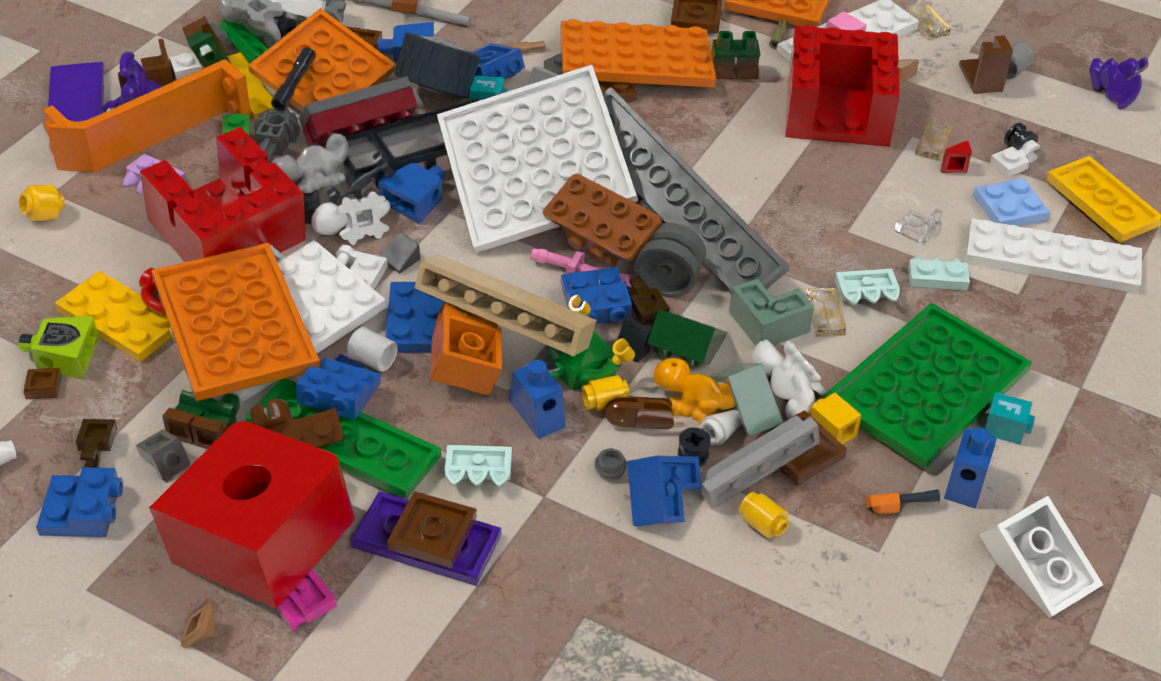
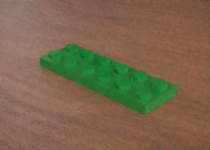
M287 378L281 379L259 402H262L263 408L268 407L269 409L268 400L282 399L289 405L293 419H300L323 412L322 410L298 404L296 382ZM249 412L245 419L247 422L252 423ZM360 412L356 420L339 416L346 441L320 448L338 457L341 470L404 499L410 496L442 457L440 447Z

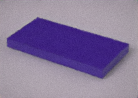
M103 62L51 66L48 107L53 105L66 119L74 122L86 121L103 113L101 109L104 102Z
M381 491L377 493L351 538L352 548L477 586L502 535L501 527L475 520L453 567L449 568L388 550L387 541L409 500Z

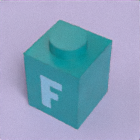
M475 75L470 87V100L478 98L480 101L508 92L509 89L504 88V77Z
M995 392L985 430L997 439L1021 445L1024 433L1031 434L1035 421V416L1030 415L1033 402Z

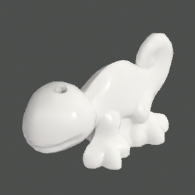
M373 191L368 194L367 198L363 197L360 202L356 199L350 200L348 197H344L342 204L339 206L330 202L321 204L314 211L311 217V224L313 229L322 235H334L346 226L339 235L342 239L348 240L351 245H355L357 240L363 239L365 234L382 238L384 232L389 230V226L382 223L380 218L390 211L391 204L388 200H385L384 196H378Z
M765 339L760 341L753 349L751 355L752 363H762L766 376H772L771 388L775 395L779 398L790 400L785 408V414L788 419L804 410L810 414V409L815 403L813 390L817 391L820 395L826 393V390L819 382L821 380L820 375L789 340L784 344L786 354L784 358L773 344Z

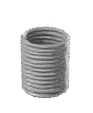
M1016 42L1011 46L1013 53L1006 79H1014L1034 62L1035 53L1027 43Z

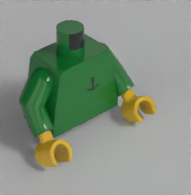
M578 295L573 296L569 301V308L587 316L590 313L588 302L584 301L582 306L578 308L582 299ZM593 331L589 348L575 356L548 346V363L546 365L547 370L555 380L561 378L570 389L575 390L588 385L589 381L615 376L616 371L621 367L620 363L632 361L635 353L625 339L617 340L612 349Z

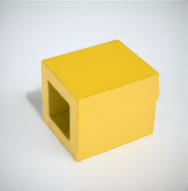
M835 392L825 399L817 400L811 407V416L842 445L857 436L861 414Z

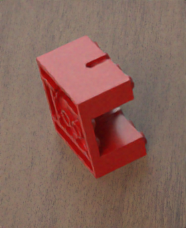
M795 25L788 72L785 137L890 147L900 98L898 34L867 32L860 29L844 30L836 27L820 28L811 25Z
M241 127L216 137L220 178L195 190H192L166 160L140 171L147 219L184 262L269 243L270 246L272 245L281 253L306 240L303 192L275 162L269 163L268 155Z

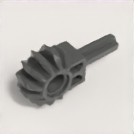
M288 108L284 111L267 109L266 113H259L258 119L255 120L256 141L260 148L268 155V161H270L272 155L282 156L289 143H296L297 137L300 136V124L298 123L296 113L290 112Z

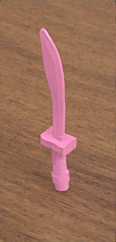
M533 248L531 253V260L566 268L565 274L599 269L585 264V253L576 251L573 258L548 252V250L541 248L540 250ZM619 273L622 282L626 283V287L632 288L629 279L636 278V275Z

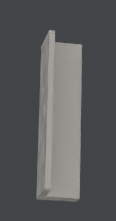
M798 416L792 417L701 473L702 489L697 491L712 509L716 508L819 444L818 424L811 417L804 421Z

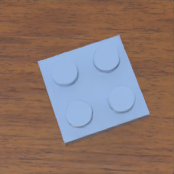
M1024 178L975 187L973 196L992 222L1021 226L1048 220L1050 211Z

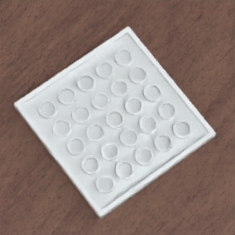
M593 65L437 114L476 253L559 227V225L544 217L543 209L575 173L633 202L638 201Z

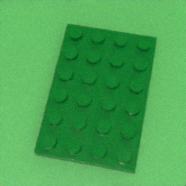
M931 302L825 393L823 399L835 392L861 414L859 424L861 429L925 470L964 433L965 429H968L991 407L995 392L1005 394L1030 370L1032 361Z

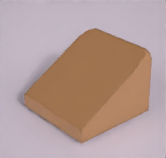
M918 59L899 60V83L917 74Z

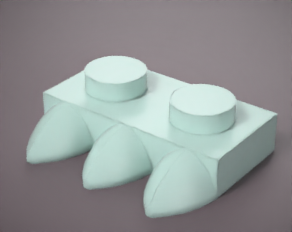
M918 255L909 261L910 287L968 291L970 280L967 263H962L957 258L951 262L942 261L938 257L932 260H923Z
M892 268L836 272L834 281L841 301L847 300L849 303L856 305L860 299H867L874 304L879 298H887L889 301L895 302L899 297L900 288Z
M447 445L445 478L453 486L462 479H470L476 487L484 479H492L500 487L507 480H510L512 447Z

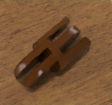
M617 396L610 399L605 407L606 419L614 426L668 430L674 425L672 401L668 398Z

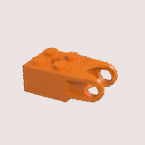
M443 301L432 336L430 380L490 395L502 371V329L498 328L497 323L480 316L466 314L459 307Z

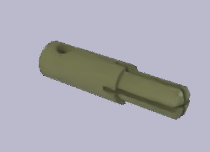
M780 20L774 30L769 43L772 49H777L778 43H781L788 24L786 20Z

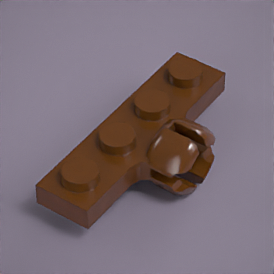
M282 399L268 400L269 409L268 407L263 408L261 402L250 411L253 424L317 448H324L346 441L336 408L300 419H293L289 405Z

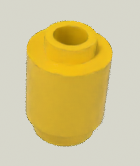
M619 375L592 380L588 382V385L582 386V397L587 410H605L607 402L613 397L630 396L627 381L621 380Z
M754 491L749 493L739 506V513L743 515V520L768 539L781 536L789 526V520H787L788 511L763 493L757 494Z

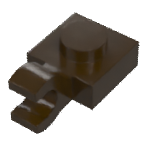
M640 276L629 279V283L633 288L628 290L632 309L642 324L654 321L659 309L669 312L670 308L657 288L648 290Z
M83 419L76 439L78 451H81L80 460H85L84 467L99 468L100 452L111 451L117 431L115 419Z

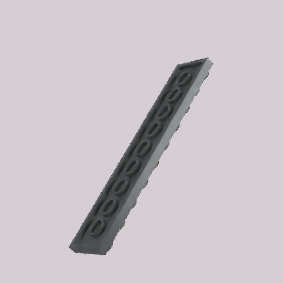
M612 87L602 94L636 194L656 214L660 215L664 223L681 224L697 233L703 240L706 248L704 265L730 292H732V287L758 279L768 289L790 270L785 261Z

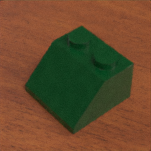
M659 309L647 344L656 347L655 353L669 358L672 357L673 353L681 355L688 365L699 368L701 363L710 364L728 332Z

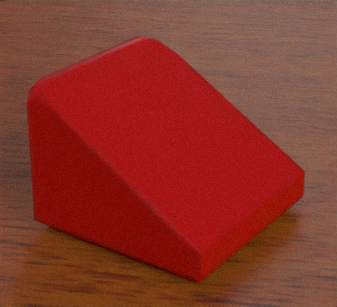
M969 141L960 142L944 150L940 168L941 173H967L972 155Z

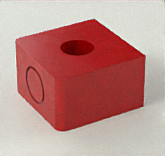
M240 421L231 425L149 507L172 564L275 609L284 602L355 520V514L340 463L335 454L247 421Z

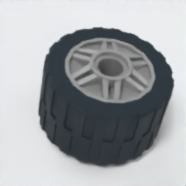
M407 32L405 33L394 74L399 78L408 76L409 82L418 84V87L425 90L467 98L474 81L480 55L461 48L457 43L439 37L421 36Z

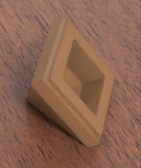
M207 604L189 617L181 640V647L187 648L217 637L213 605Z

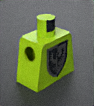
M94 316L46 318L42 320L36 335L21 334L19 350L32 353L37 369L60 368L61 375L83 379L99 340Z

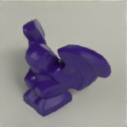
M126 51L121 55L120 74L125 78L127 77V82L121 90L120 97L113 101L110 100L102 106L101 109L104 112L163 87L154 80H146V71L134 59L135 55L133 52Z
M1144 57L1140 60L1129 58L1120 64L1113 58L1108 59L1104 63L1099 58H1094L1089 68L1093 91L1099 90L1103 86L1107 89L1105 92L1106 98L1118 103V109L1121 110L1128 107L1140 93L1142 79L1139 73L1149 67L1147 58Z

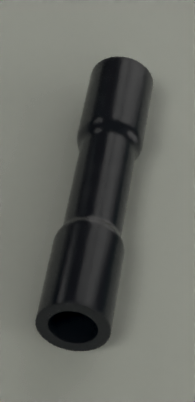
M304 47L293 64L292 70L271 100V105L274 109L284 111L288 106L304 74L308 72L316 58V53L311 48Z

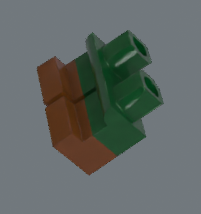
M205 16L182 28L191 50L203 68L224 59L231 63L227 58L226 48Z
M720 31L717 39H713L711 50L716 79H734L735 73L736 79H759V57L761 54L756 32L745 31L742 33V40H733L732 32Z
M182 390L179 403L175 409L169 407L162 415L165 431L177 436L181 442L191 445L195 442V446L208 449L231 425L237 423L236 414L240 408L237 395L226 393L223 394L220 400H215L214 397L196 401L193 392Z

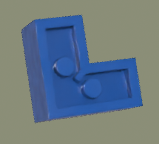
M657 455L627 461L633 525L636 527L685 522L682 491L702 489L699 457Z

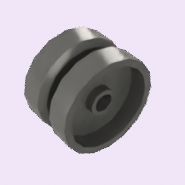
M672 222L661 223L638 252L634 261L635 275L643 279L648 290L657 288L661 296L668 298L681 297L689 293L698 278V273L705 262L706 248L704 242L695 231L684 225Z

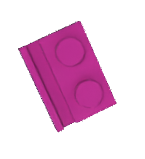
M312 569L276 610L294 632L297 630L298 625L304 622L308 624L337 607L336 598Z

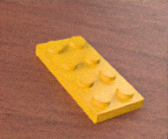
M1090 156L1048 171L1046 180L1119 243L1161 226L1160 213Z
M100 270L55 302L57 312L66 317L94 316L99 337L138 362L143 361L171 339L170 326L166 316L150 310L142 302L140 294Z

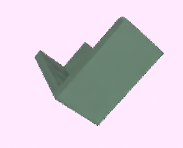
M758 279L732 287L730 315L755 346L765 339L776 345L810 332L814 306L799 288L772 297Z
M740 363L709 376L717 382L729 384L747 435L752 436L783 423L762 363Z

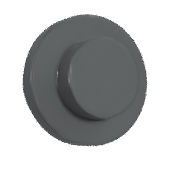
M605 449L595 459V470L601 477L615 479L621 477L626 472L627 461L617 449Z

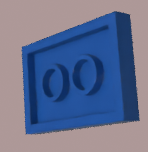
M416 282L390 283L386 338L397 344V353H431L432 336L443 300L415 289Z

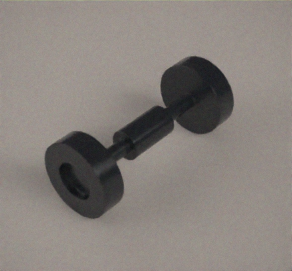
M380 151L372 156L378 166L368 174L365 172L350 183L351 187L340 194L335 187H331L326 191L335 205H341L344 197L364 188L372 181L371 178L381 170L389 178L396 173Z

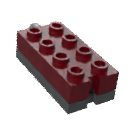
M408 76L306 104L303 109L304 112L301 113L298 119L303 128L308 147L317 145L326 148L327 140L333 134L348 136L410 118L415 109L422 108L424 105L419 98L418 88H412Z

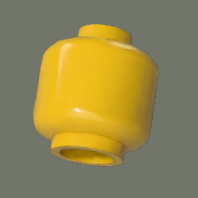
M29 185L19 196L20 211L30 221L55 220L65 206L63 195L59 194L58 189L53 185Z

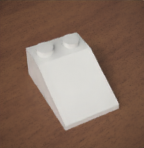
M1049 496L1025 507L979 534L996 564L1049 618L1103 586L1102 581Z

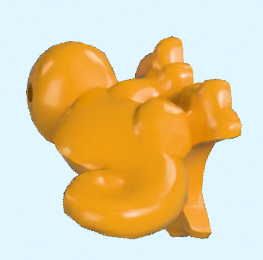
M665 359L657 364L653 372L654 382L660 388L682 393L680 396L669 398L672 401L673 416H692L694 420L698 421L700 426L705 417L714 415L718 409L726 410L736 406L728 383L719 385L716 380L707 375L691 374L689 365L682 359Z

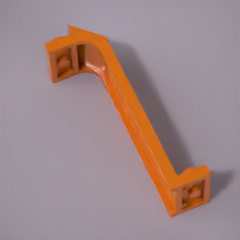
M226 59L86 121H70L53 105L42 109L45 117L43 127L49 136L50 143L48 145L54 156L57 170L86 172L99 171L226 111H229L231 115L249 114L250 119H252L246 76Z

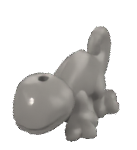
M270 0L219 1L221 15L227 22L238 23L241 21L250 33L256 36H264L268 49L281 40V33L274 22V17L281 16L284 11L280 3H273Z
M333 134L327 140L326 149L317 145L305 149L297 160L290 155H282L271 163L275 162L303 193H312L321 187L337 185L346 180L345 175L339 173L337 167L345 161L349 146L343 135Z

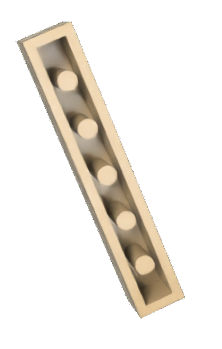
M440 254L421 260L415 289L571 356H575L589 348L597 320Z

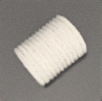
M361 327L352 334L348 342L347 352L353 359L379 372H383L393 364L397 355V344L366 327Z

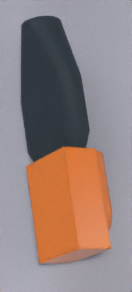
M936 489L908 494L869 495L865 497L866 508H872L879 515L899 513L900 503L939 502L940 492Z

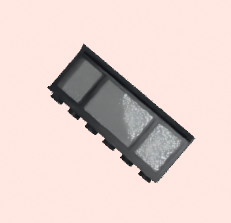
M475 98L344 136L348 142L349 149L345 161L337 167L339 172L345 175V182L350 188V183L365 172L368 174L378 166L372 157L378 151L385 156L394 170H399L410 163L418 164L423 162L424 168L429 170L434 165H437L436 158L448 155L437 114L477 102L479 99ZM382 170L373 176V183L377 189H379L378 181L386 176ZM361 190L352 192L356 199L362 198Z

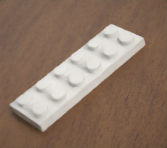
M878 0L848 13L867 24V32H890L891 34H898V37L916 30L919 24V20L896 5L892 0ZM827 23L822 24V25H820V26H818V27H820V28H826V24H827ZM793 37L777 45V53L789 62Z
M973 218L971 220L965 263L1136 294L1140 291L1142 248L1052 233L1045 230L1024 228L1016 225L1001 224L988 220Z

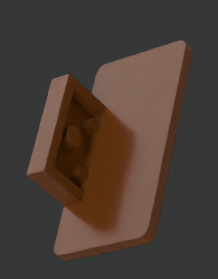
M578 173L573 174L543 209V215L546 219L563 227L568 237L567 242L572 248L577 251L584 250L597 262H606L613 267L620 259L626 262L633 260L662 223L660 215Z

